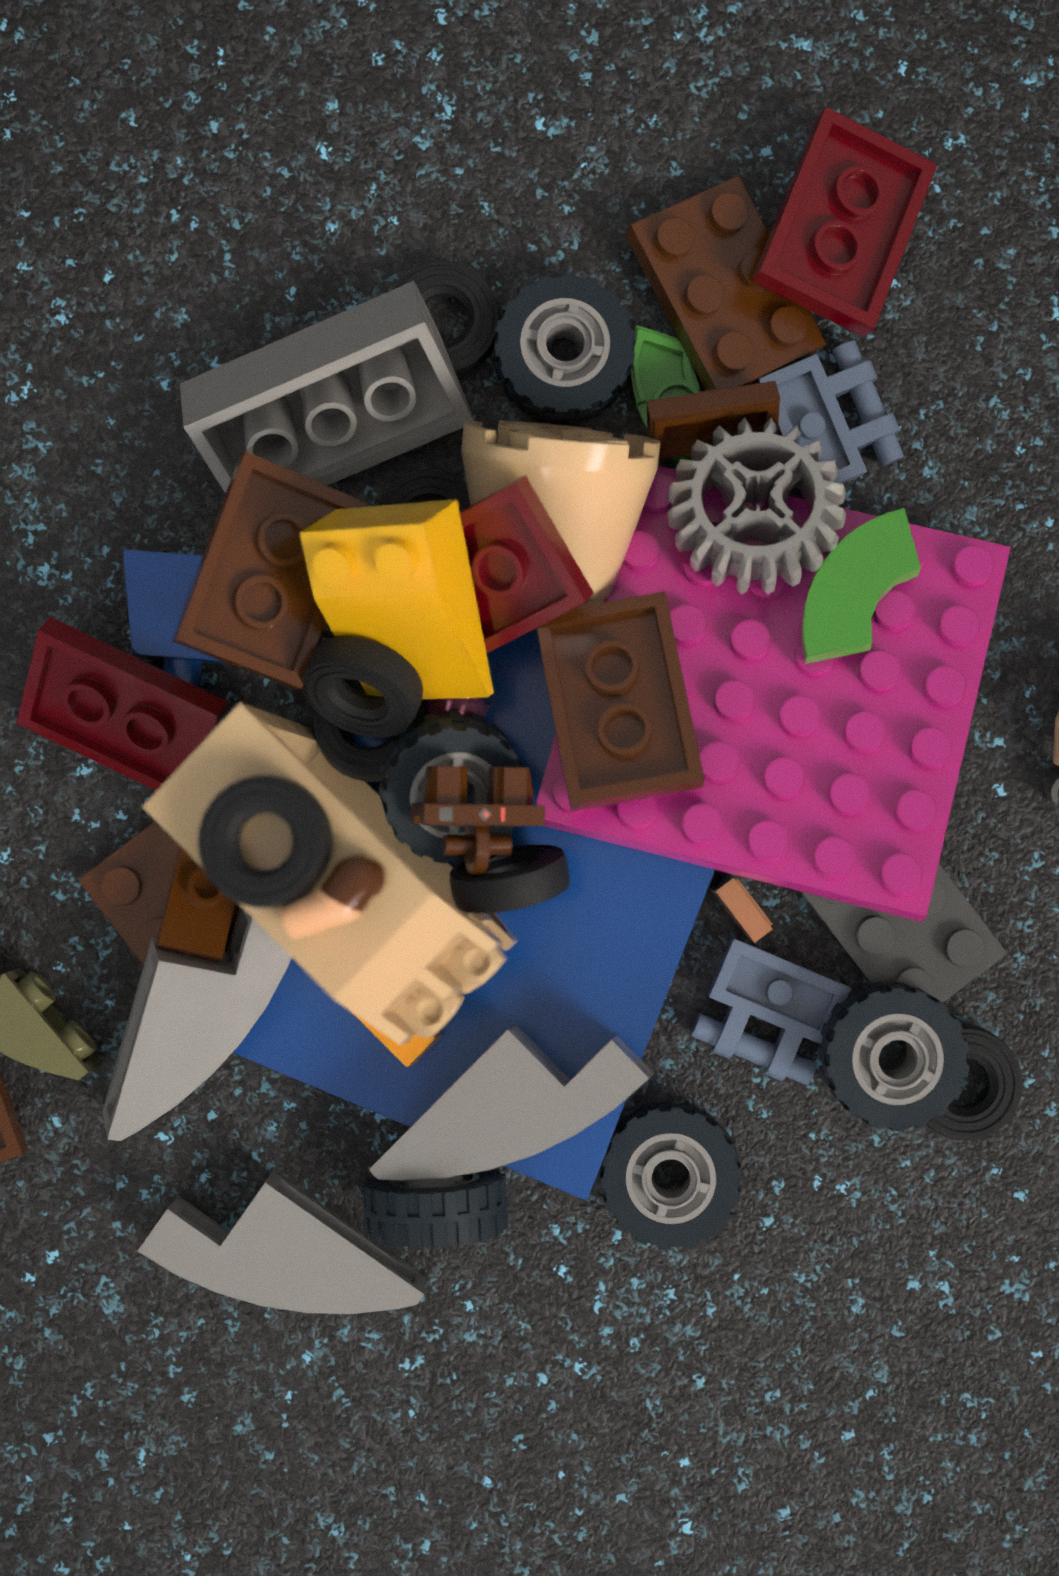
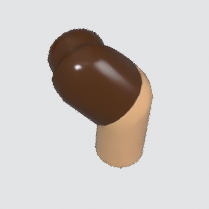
M354 854L339 861L314 895L285 904L282 908L281 917L287 933L294 938H300L355 920L365 910L371 898L378 895L384 888L386 873L383 866L376 859L368 858L362 854Z

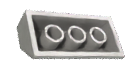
M415 281L180 383L183 427L225 493L239 456L245 451L328 486L463 428L465 421H474L439 330Z

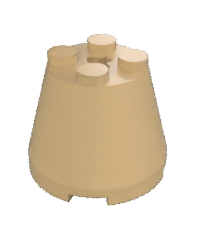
M499 420L496 433V430L482 427V422L465 421L463 424L461 451L470 506L526 475L595 593L586 603L578 607L604 603V599L608 598L613 591L657 472L660 441L636 434H624V439L615 438L612 433L592 430L589 427Z

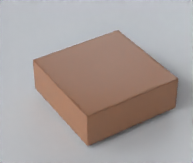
M726 875L710 887V890L749 940L755 943L772 930L771 926L773 924L738 878Z

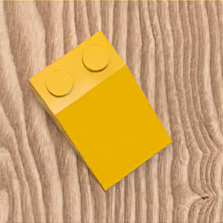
M457 500L336 509L300 532L314 600L335 637L353 636L369 639L383 644L403 656L415 668L421 678L423 685L422 700L490 697L494 693ZM359 681L367 695L383 697L375 688Z

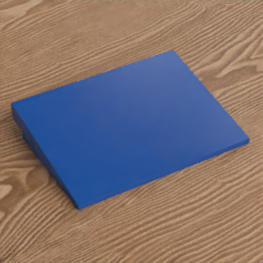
M535 628L486 653L494 691L490 697L425 699L429 714L435 712L436 715L447 714V710H460L461 714L471 716L474 713L484 717L486 723L490 725L494 723L503 731L506 739L511 741L523 768H529L533 805H536L556 734L538 635ZM354 733L352 740L362 746L374 747L383 744L390 737H368ZM381 781L368 782L380 794L378 783H381ZM515 826L511 832L513 835L511 837L512 847L540 844L553 845L563 849L570 873V885L560 895L542 903L517 910L497 912L498 916L518 941L510 950L503 951L501 949L507 960L485 984L470 993L463 994L465 999L459 1010L443 1029L439 1031L442 1037L415 1065L407 1068L350 1010L335 1001L293 958H291L289 966L268 1006L241 1044L232 1053L409 1127H412L508 1029L517 1025L571 1080L617 1035L642 1059L715 869L546 826ZM448 861L453 867L458 865V861ZM626 1099L614 1110L575 1136L536 1155L503 1166L587 1201Z

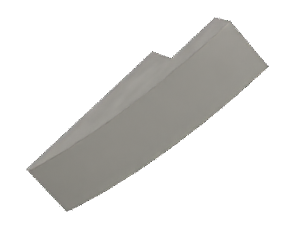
M241 906L239 907L227 952L224 951L223 959L219 962L155 947L157 938H151L102 1110L108 1140L122 1141L183 1101L206 1081L241 1044L268 1006L292 957Z
M517 1025L508 1029L369 1171L380 1180L441 1179L491 1170L536 1155L575 1136L614 1110L643 1085L654 1072L617 1035L571 1080Z
M274 1170L230 1232L183 1198L177 1196L138 1249L139 1253L175 1275L218 1294L259 1306L302 1313L358 1314L417 1305L424 1296L427 1282L425 1276L379 1244L373 1243L372 1240H367L365 1234Z

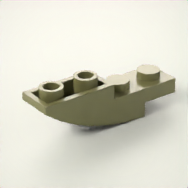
M21 968L1 975L0 1053L44 1072L74 1080H80L102 1064L93 1053L97 1050L94 1039L78 1022L72 1020L67 1023L54 1008L52 1003L56 1001V997L41 977L34 972H29L26 975Z

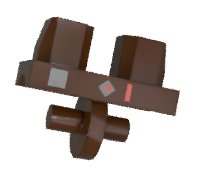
M427 766L422 789V803H411V823L423 825H466L465 835H443L442 852L444 855H464L469 874H485L490 855H510L512 850L511 836L490 835L489 825L545 826V805H533V788L529 768L489 767L488 804H467V767Z

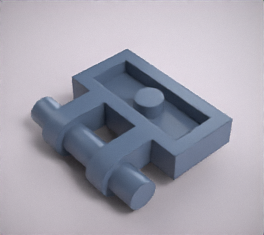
M855 340L841 344L832 350L840 372L827 377L818 354H815L763 376L756 382L757 384L776 381L780 396L778 435L785 437L788 431L798 426L801 432L799 443L801 447L819 440L823 448L819 462L835 460L838 471L833 482L842 484L867 472L858 451L861 448L872 445L881 467L905 457L895 435L901 431L893 413L886 414L873 382L878 379L871 360L864 362ZM850 393L863 425L851 430L836 397Z
M731 937L707 993L708 997L729 1005L727 1013L722 1022L699 1013L691 1029L690 1036L712 1045V1053L730 1059L732 1055H736L764 1067L763 1074L776 1080L783 1081L785 1077L808 1085L814 1076L817 1062L796 1054L804 1037L822 1044L823 1036L820 1032L824 1022L828 1023L833 1014L830 1011L838 1002L841 1004L848 998L852 988ZM750 1015L781 1027V1031L774 1044L744 1032Z

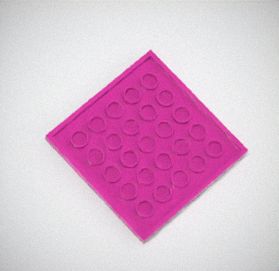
M658 466L613 591L608 598L604 599V602L665 591L705 779L704 788L571 812L557 736L555 734L536 805H545V826L923 922L927 917L1011 547L909 523L921 569L918 577L894 586L877 603L871 619L872 646L870 651L805 664L802 651V620L808 592L816 573L801 567V580L794 588L786 583L780 575L776 576L775 590L769 595L761 588L760 580H750L747 592L741 595L736 589L737 577L728 575L725 582L716 587L711 581L713 565L694 572L690 566V556L694 550L679 552L675 546V535L680 530L671 529L668 525V511L674 507L668 501V490L673 482H679V480L676 478V470ZM713 486L706 494L702 504L708 519L716 528L722 522L723 512L727 509V506L721 501L722 493ZM789 496L786 506L793 512L792 521L802 528L810 517L806 500ZM749 502L745 504L744 510L748 508L749 510L756 511L759 505L760 511H765L768 509V503L764 505L757 502L754 509L753 503ZM844 509L846 512L844 526L835 531L839 537L837 544L857 527L878 516ZM755 540L744 543L746 545L752 546L767 545L763 542ZM821 552L824 561L829 553Z

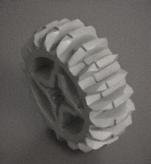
M744 418L738 424L737 435L732 437L719 425L713 431V446L697 439L691 449V458L693 460L681 459L678 463L676 478L679 482H673L668 490V501L674 505L668 511V525L671 529L680 530L675 535V546L679 552L694 550L690 556V566L694 572L713 565L711 581L716 587L725 582L728 575L737 577L736 589L741 595L747 592L750 580H760L761 588L769 595L775 590L776 576L780 575L786 583L794 588L795 585L800 583L801 567L816 573L823 562L821 552L830 553L836 548L839 537L835 531L843 528L846 518V512L843 508L839 507L844 502L846 490L844 484L833 482L838 471L835 460L819 462L823 449L819 440L804 447L799 445L801 432L798 426L792 428L783 437L776 435V424L772 418L763 426V432H752L751 425ZM749 469H763L765 471L757 472ZM713 486L722 493L721 501L727 506V509L723 512V520L716 528L708 519L702 504L706 494ZM795 486L802 493L809 510L810 517L802 528L792 521L793 512L786 506L789 493ZM749 502L753 503L754 509L757 502L764 505L768 503V509L765 511H760L759 505L756 511L749 510L748 508L744 510V507ZM755 540L763 542L767 545L752 546L746 545L744 543Z

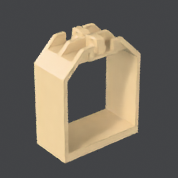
M239 703L144 804L143 808L203 868L198 849L199 828L208 806L222 790L241 779L257 775L286 778L308 789L326 811L332 829L333 847L330 862L323 877L302 898L314 895L336 864L354 854H362L368 858L376 859L383 866L386 873L384 888L378 895L371 898L365 910L355 920L300 938L292 937L284 928L281 917L284 906L258 908L238 904L335 1001L398 1045H403L415 1034L420 1038L435 1036L457 1013L465 999L463 994L470 993L485 984L507 960L501 949L503 951L510 950L518 941L497 913H469L457 908L450 886V871L454 867L448 861L444 864L434 862L433 858L425 855L420 857L411 852L408 844L405 842L402 844L394 835L392 825L387 822L380 794L367 781L347 777L333 768L321 753L317 740L314 737L313 728ZM261 813L252 817L244 825L240 834L239 845L242 856L248 864L258 870L267 871L280 866L287 859L292 848V834L287 823L273 813Z

